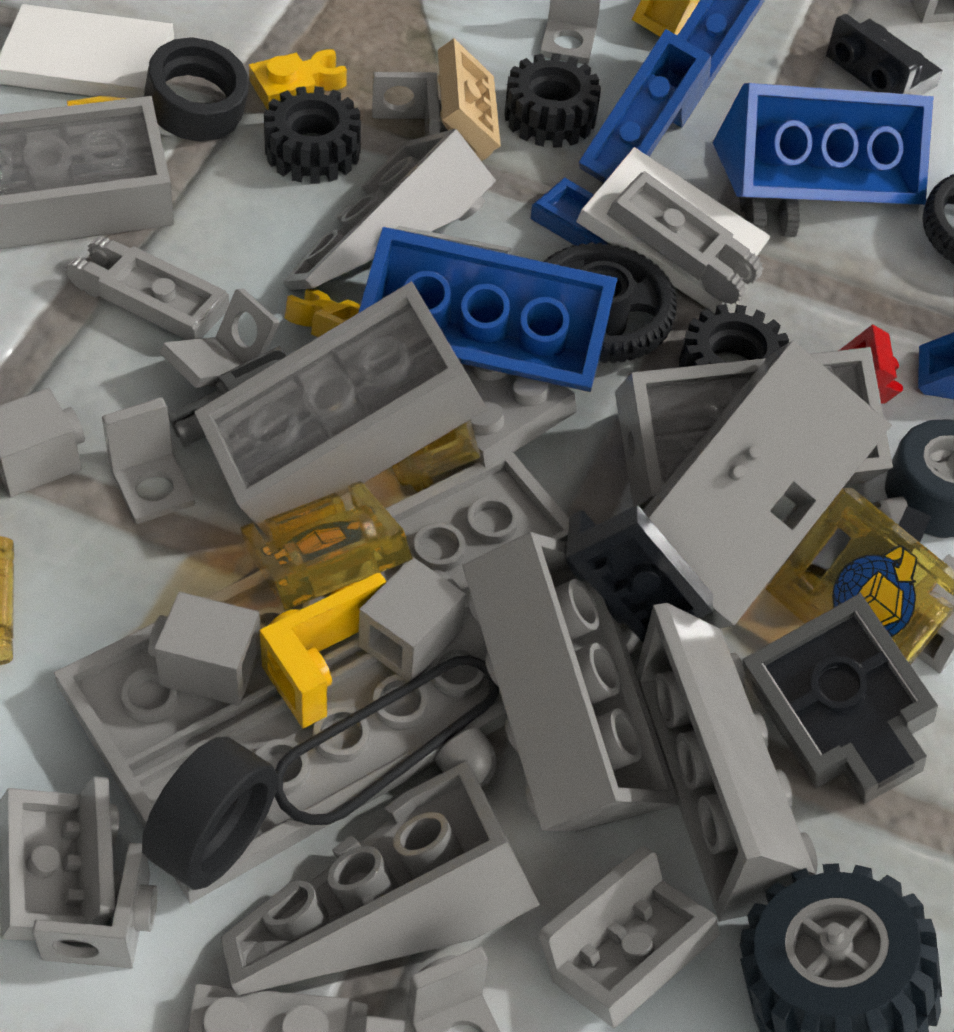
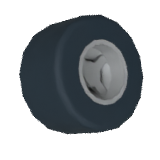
M928 420L912 427L901 439L892 459L893 468L887 471L884 489L887 498L903 496L908 507L931 516L924 532L925 534L949 538L954 537V420Z

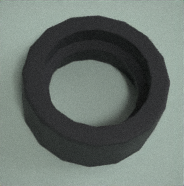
M195 37L174 39L160 46L150 58L144 97L152 96L157 123L167 132L182 139L199 142L216 140L234 131L242 119L248 96L249 76L243 63L229 49L213 41ZM187 75L204 78L216 84L225 93L227 98L220 102L207 104L192 102L177 95L166 84V81L174 77Z
M215 737L198 747L179 766L162 789L151 809L142 834V853L156 866L192 890L210 886L221 878L241 857L264 822L277 788L278 774L273 765L230 737Z

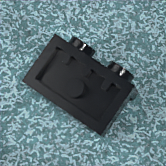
M843 14L835 20L826 56L874 92L923 95L938 86L943 70L925 58L922 53L912 49L888 32L884 26L877 24L870 18L859 23L848 14Z
M638 505L598 525L583 510L569 517L568 543L565 546V557L571 571L579 580H587L604 599L611 616L620 624L626 623L643 643L654 605L668 603L697 618L713 612V593Z

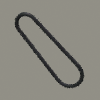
M470 655L455 656L445 660L292 748L279 760L275 769L278 779L274 797L280 809L293 820L308 825H328L350 815L492 706L500 690L490 677L486 662L483 659ZM457 666L478 668L488 678L490 689L487 696L480 703L341 808L327 814H310L298 810L288 801L283 791V777L287 767L299 756Z

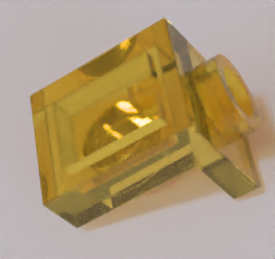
M471 419L393 465L392 469L402 486L411 484L418 493L434 485L432 477L481 458Z

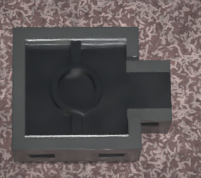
M861 593L743 658L745 679L816 789L844 773L863 804H866L924 770L927 755L912 734L934 722L938 704Z

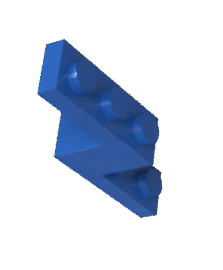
M700 0L678 35L665 29L579 160V168L604 183L634 147L650 157L671 123L681 128L684 126L765 0Z

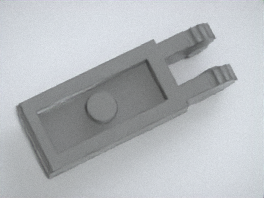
M646 171L644 173L641 172L612 202L607 213L616 222L697 280L701 278L705 291L713 297H718L719 301H723L725 304H737L746 294V283L747 285L749 283L753 284L762 275L764 268L762 267L763 263L759 260L760 257L758 258L755 253L750 252V249L734 239L733 233Z
M97 236L88 245L89 249L87 251L90 253L89 256L97 264L91 261L88 262L85 258L75 257L65 267L67 269L65 271L68 275L67 278L81 291L84 290L93 297L100 296L186 340L203 338L226 313L230 304L229 294L225 290L135 246L129 248L114 240L110 241L108 237Z

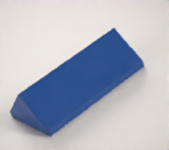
M744 83L712 143L737 197L925 205L934 96Z
M382 227L358 313L412 281L460 363L591 392L600 360L617 278Z

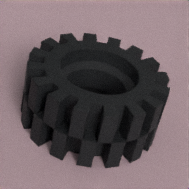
M552 53L551 60H545L543 54L534 55L533 63L525 58L520 61L519 67L513 66L510 70V77L508 76L504 116L505 121H509L508 127L512 132L520 130L519 138L527 142L531 136L536 137L535 145L544 147L545 140L552 141L553 148L562 147L563 140L566 139L570 146L578 143L579 136L586 139L590 135L591 129L594 130L601 94L600 79L597 74L590 75L591 67L586 63L578 68V59L569 56L567 62L560 61L561 54Z
M303 86L296 87L295 96H292L287 90L280 93V101L273 98L268 103L269 110L264 112L265 155H267V162L271 167L277 165L278 174L285 177L291 171L292 181L301 183L303 176H310L311 184H320V176L326 175L328 181L331 182L338 179V170L347 175L352 171V164L357 165L359 153H361L360 111L358 108H354V102L349 97L341 101V92L332 90L329 95H324V87L315 86L314 93H307L306 87ZM318 133V134H323V135H320V136H306V135H302V134Z
M727 304L717 305L715 315L707 308L700 312L699 319L693 318L689 323L678 367L726 363V361L716 355L723 352L738 354L747 360L764 359L789 343V338L786 333L778 334L781 325L773 319L767 324L763 323L766 313L756 309L754 315L749 316L745 314L747 306L737 304L735 312L729 313Z

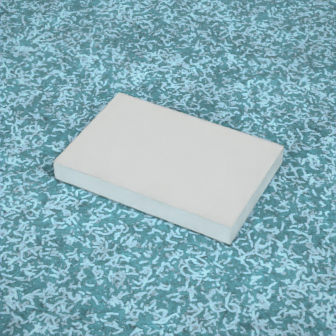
M22 4L0 52V84L93 97H144L149 60L160 46L174 40L173 23Z
M634 147L583 207L576 222L611 245L629 248L631 251H637L639 255L643 254L646 256V259H651L654 264H657L665 272V275L669 277L674 287L715 313L717 305H723L724 302L719 301L718 297H713L705 291L701 278L697 280L608 216L607 213L612 202L641 172L644 173L646 171L733 233V238L750 249V252L755 253L757 257L771 236Z

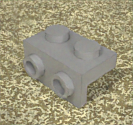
M93 776L80 794L7 788L0 799L1 939L35 941L32 933L35 920L105 925L114 916L122 875L119 871H114L112 846L118 834L119 811L115 804H110L108 778ZM60 940V942L85 943L77 940Z
M641 846L622 863L611 868L605 877L570 906L559 911L539 933L553 983L612 1028L617 1027L720 936L716 915L663 881L657 854L646 846Z

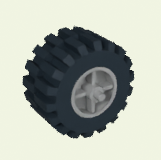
M839 863L822 864L824 873L810 876L807 868L791 873L792 884L785 887L779 882L774 883L765 891L768 904L754 903L747 915L750 928L742 929L740 948L743 958H740L754 1020L760 1032H929V1026L937 1027L941 1014L940 997H942L936 931L932 919H925L924 905L915 894L902 895L901 882L889 875H886L880 881L874 880L872 868L855 865L853 872L847 873L840 872Z

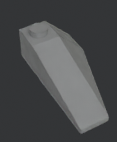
M457 129L406 141L362 186L368 195L361 198L355 204L352 203L346 206L337 216V219L343 225L341 230H333L320 238L283 283L290 291L312 289L373 260L382 227L395 229L398 226L431 232L454 220L459 219V221H463L483 206L485 199L482 195L496 180Z
M468 760L403 793L385 807L390 819L359 843L353 836L347 837L332 849L337 859L310 882L303 880L290 882L221 937L230 983L238 996L471 941L499 926L508 924L516 917L540 905Z

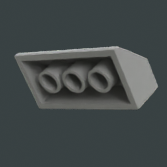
M528 532L463 564L462 567L469 587L466 592L467 604L474 618L480 623L488 650L485 656L486 667L490 677L499 687L507 713L505 720L506 734L521 759L527 779L525 795L532 814L539 820L542 831H580L667 809L679 804L620 624L611 616L604 599L587 580H579L571 571L565 557V546L567 543Z
M668 603L654 605L637 665L636 676L679 803L678 806L718 920L720 922L748 915L754 903L768 904L765 891L774 883L779 882L787 887L793 883L791 873L807 868L810 876L815 875L818 866L816 851L809 835L805 832L800 833L791 811L792 792L789 781L782 770H775L767 750L768 731L765 720L760 711H752L744 691L746 680L740 657L736 653L729 652L720 628Z

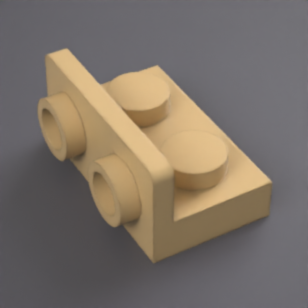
M453 38L438 49V83L441 90L442 105L440 117L446 129H457L479 159L483 161L501 146L494 76Z

